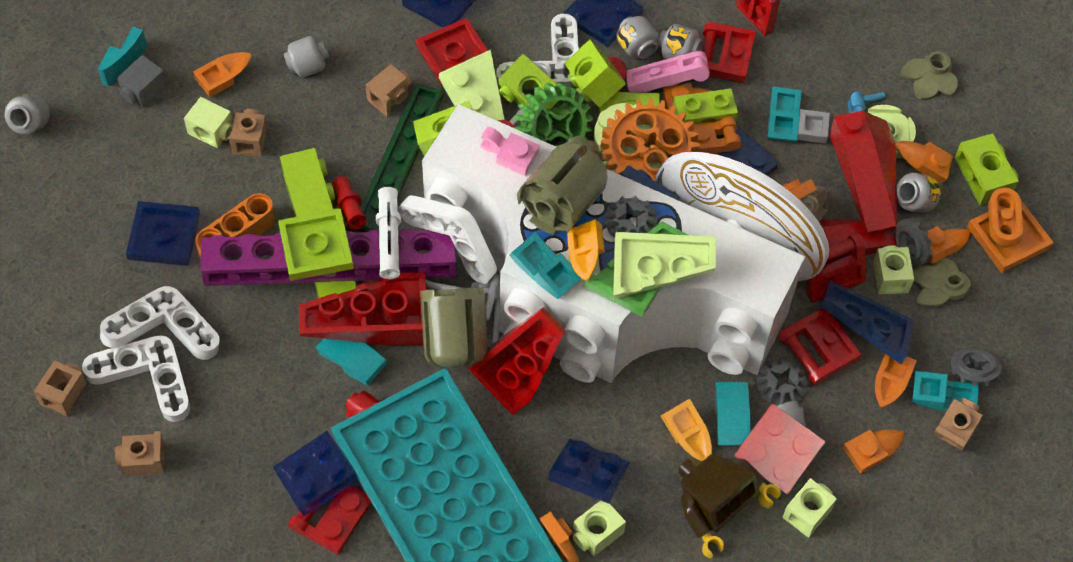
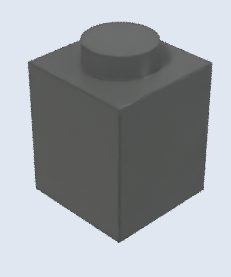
M143 55L117 77L121 88L120 94L124 100L130 104L135 102L142 108L147 106L167 87L164 70Z

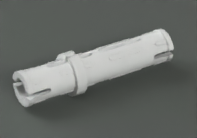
M384 187L378 191L379 213L376 215V224L379 226V275L384 279H394L400 275L398 226L401 223V215L398 213V191L392 187ZM387 211H389L390 218L389 226L387 224ZM388 240H390V255L388 254Z

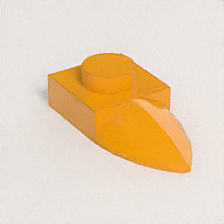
M596 219L576 226L567 233L569 258L572 267L577 275L585 281H588L592 276L599 254L605 252L602 224Z
M690 399L660 415L675 442L679 443L692 457L703 461L709 455H712L709 432Z

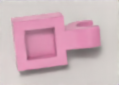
M487 127L481 136L484 139L481 148L498 154L496 163L524 176L539 153V144L512 132L505 139L499 131L492 127Z

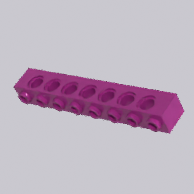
M402 229L398 231L400 273L425 272V278L456 277L455 246L449 235L429 230L415 231L413 229ZM379 230L359 233L346 231L353 269L290 281L281 233L270 236L246 234L240 237L215 235L211 238H201L200 272L204 286L383 280L379 275ZM388 240V252L390 251V240ZM420 250L430 251L426 254L418 253ZM358 252H365V253H367V254H365V255H363V256H357V255H355V254L358 253ZM265 255H271V256H272V257H270V258H268V259H261V257H263V256H265ZM234 256L240 257L237 260H229L231 257Z

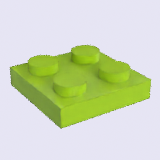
M341 209L278 220L290 281L353 269Z

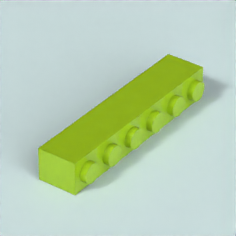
M315 148L280 156L282 172L295 217L339 209L338 207H332L331 201L335 200L331 182L325 183L324 176L328 175L324 158L318 159ZM355 281L314 282L318 298L356 289Z

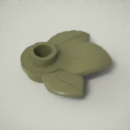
M940 51L932 52L925 59L914 58L909 60L900 72V76L914 81V94L920 100L931 99L939 91L952 96L958 86V80L951 72L952 63L949 56Z
M944 258L934 263L933 266L921 265L913 270L914 282L923 288L916 300V303L929 307L942 306L948 300L957 301L963 299L970 291L971 282L969 277L965 273L959 272L957 264L951 259Z

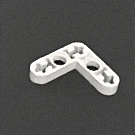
M559 14L551 22L553 61L532 62L550 78L551 71H554L555 79L552 80L556 84L560 83L564 84L565 87L573 88L575 85L569 78H565L563 73L565 71L569 72L564 63L579 50L577 23L573 16ZM560 25H566L567 37H562ZM567 47L573 53L569 56H562L557 51L560 48ZM505 62L499 65L496 71L497 84L499 83V78L514 62ZM527 86L523 90H534V87Z
M411 195L400 204L398 213L409 225L451 237L467 273L474 280L486 284L497 272L494 259L476 220L470 212L458 206Z
M163 286L108 316L100 325V339L104 345L110 348L122 347L164 323L198 359H211L217 355L219 350V335L177 289L170 286ZM137 312H144L150 318L139 322L134 320L132 316ZM182 318H189L193 320L194 325L184 328L179 326L177 321ZM201 339L205 344L199 345V340Z
M154 336L126 344L119 348H111L93 353L82 364V370L86 379L96 385L150 371L164 418L168 421L178 422L185 419L190 412V403L172 341L166 336ZM157 347H163L167 363L160 364L158 354L156 353ZM128 354L136 355L138 360L134 365L130 367L121 365V360L124 356ZM110 359H114L116 370L112 369ZM100 363L102 367L101 373L95 374L94 365ZM171 372L176 375V380L170 385L159 383V379L164 373ZM175 392L177 402L180 404L178 411L172 410L168 394Z

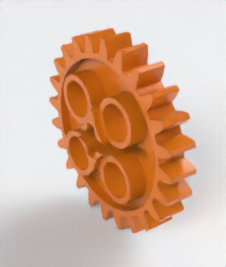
M650 98L648 105L643 106L640 99H638L634 109L626 103L625 113L616 110L614 116L616 120L611 118L607 120L608 128H604L602 131L604 139L601 140L600 148L604 151H602L601 158L602 160H609L606 163V168L608 170L615 169L614 173L621 175L629 165L637 171H645L655 181L656 174L660 168H651L648 163L658 162L662 165L668 157L699 151L700 144L695 142L698 138V132H690L693 129V121L684 123L686 113L683 112L676 115V105L670 107L669 110L665 109L664 100L660 102L659 106H654L653 99ZM647 124L651 129L642 130L638 125ZM671 138L674 139L677 142V144L669 145L665 143L664 140ZM625 147H631L634 150H636V152L628 154L625 153L622 149Z

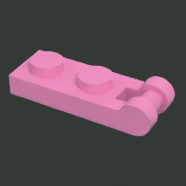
M695 51L627 70L629 92L649 93L652 90L666 86H675L680 82L691 79L699 82L705 81L709 77L707 56L702 51Z

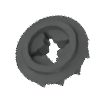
M636 195L633 198H624L622 196L615 203L611 202L605 214V225L614 238L616 232L648 233L657 226L656 210L652 209L648 200L645 202L639 200ZM626 211H629L633 216H638L636 227L634 223L626 219Z
M912 217L903 219L897 224L896 242L898 247L909 248L911 263L919 266L929 262V257L933 255L930 248L933 243L928 238L929 232L923 229L922 222H917Z
M970 348L960 350L952 356L950 362L952 375L961 378L962 383L971 382L974 387L978 383L988 387L990 382H997L1002 371V365L998 358L981 349Z
M783 358L777 361L769 360L766 365L760 368L756 380L761 396L769 403L777 406L790 401H800L806 392L808 383L804 370L797 367L795 361L788 362L784 361ZM787 373L788 384H783L777 390V378H781Z

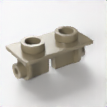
M815 186L817 190L799 200L820 222L828 212V210L822 208L827 199V191L822 186Z

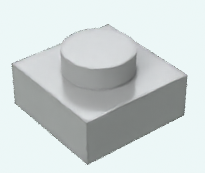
M800 109L797 140L826 144L830 113Z

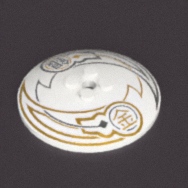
M685 152L668 158L656 174L655 182L680 197L678 201L805 256L798 281L815 277L825 266L829 257V244L818 220L795 195L775 180L754 168L715 154Z

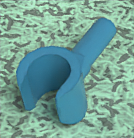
M854 92L850 97L851 100L847 102L849 113L865 111V104L885 99V93L881 92L863 96L861 92Z

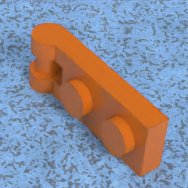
M724 117L715 122L693 124V129L690 131L698 132V138L695 141L700 144L698 152L710 154L735 151L742 146L740 136L735 132L737 125L733 117ZM724 134V138L717 139L716 135ZM671 138L664 140V142L669 145L677 144V142Z

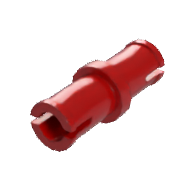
M339 176L335 178L331 184L337 197V207L344 213L347 224L351 229H361L366 225L367 218L362 211L359 195L353 191L348 177Z

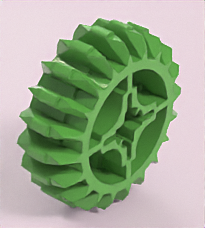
M547 83L544 86V90L536 87L534 88L535 96L531 94L525 95L528 103L526 105H518L523 112L522 115L514 116L515 120L520 121V125L514 129L544 142L547 140L551 141L555 137L561 138L562 140L559 143L553 145L555 147L565 144L574 136H582L584 141H588L584 137L585 133L593 131L591 127L587 126V122L594 118L589 114H585L591 108L589 104L582 103L585 97L582 94H576L574 88L565 87L564 84L557 83L554 87L553 84ZM562 100L564 102L560 107L556 106L553 110L545 108L546 105L554 101Z

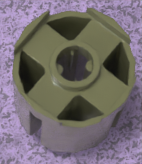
M576 142L559 145L520 187L517 193L518 204L523 201L526 209L532 215L529 221L540 230L554 235L556 231H567L568 233L606 188L608 179L607 168L600 157L591 149L585 153L584 145Z
M484 287L420 291L424 356L427 362L437 367L471 366L480 363L488 352Z

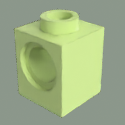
M202 97L198 99L184 117L189 135L216 148L223 141L229 140V136L232 133L233 121L231 111Z
M894 245L878 248L873 260L878 295L909 293L914 281L909 248ZM888 267H894L897 269V271L891 270Z
M810 478L787 505L782 518L809 538L832 511L837 498L833 496L832 491L826 485L816 483ZM812 502L817 505L818 510H810L804 503Z
M603 498L574 521V535L572 537L582 551L588 550L593 556H596L624 534L626 521ZM598 525L605 531L601 534H594L588 528Z

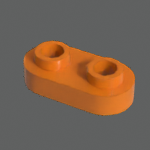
M999 188L993 192L988 202L990 236L1000 245L1011 246L1018 242L1023 232L1021 198L1016 191L1010 188ZM999 205H1004L1007 208L1003 209Z

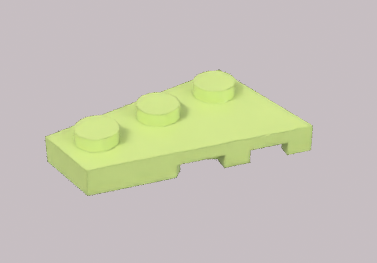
M491 50L439 73V80L454 106L469 101L473 111L496 121L505 120Z
M616 232L613 300L714 273L716 268V237Z

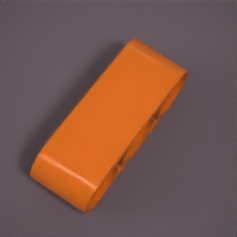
M262 193L253 194L201 230L196 237V246L200 259L201 238H211L215 235L240 237L246 234H255L260 236L269 230L275 223L273 203L270 197ZM260 211H264V212H265V213H263V214H256L257 212H260ZM233 229H241L239 231L232 232Z

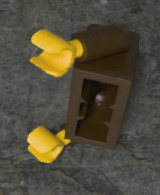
M712 454L699 465L693 460L687 459L679 467V475L683 477L681 481L683 490L681 503L684 515L697 538L701 537L703 539L702 552L708 558L713 557L712 552L708 548L709 543L716 544L720 552L724 548L722 539L712 536L711 530L717 533L757 496L761 506L771 508L774 503L768 498L766 493L771 494L776 499L781 495L779 487L774 484L766 485L764 483L765 478L745 459L723 458Z

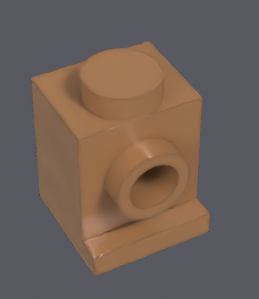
M390 64L366 84L367 101L385 116H390L392 114L391 107L395 104H401L406 99L408 87L412 84L410 76L405 71H399Z
M245 109L243 113H235L232 133L229 136L232 154L262 157L267 123L265 115H261L258 110Z
M54 360L34 390V393L40 405L68 417L71 413L70 409L87 383L83 376V371L78 366L69 362L64 365Z
M962 398L960 402L954 399L936 428L934 435L962 451L983 416L978 412L980 407L966 398ZM962 415L966 418L967 423L964 426H958L954 418Z
M154 431V434L122 436V445L115 447L116 465H121L125 476L165 473V442L161 431ZM133 451H142V452L137 453V454H136V453H133Z

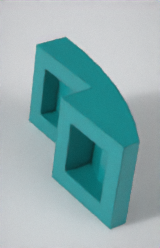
M132 27L121 49L109 46L98 67L102 85L109 86L118 80L117 77L144 53L147 48V42L143 29Z
M772 87L767 139L797 142L802 90Z
M536 232L509 255L528 276L557 299L582 279L577 275L572 264L562 253L556 255Z
M323 339L315 347L321 356L341 366L347 375L367 386L388 364L384 357L365 343Z
M915 371L912 402L943 412H947L954 399L960 402L962 398H966L977 404L979 384L974 387L972 383L948 381L947 374Z
M715 382L717 446H741L751 433L748 382Z

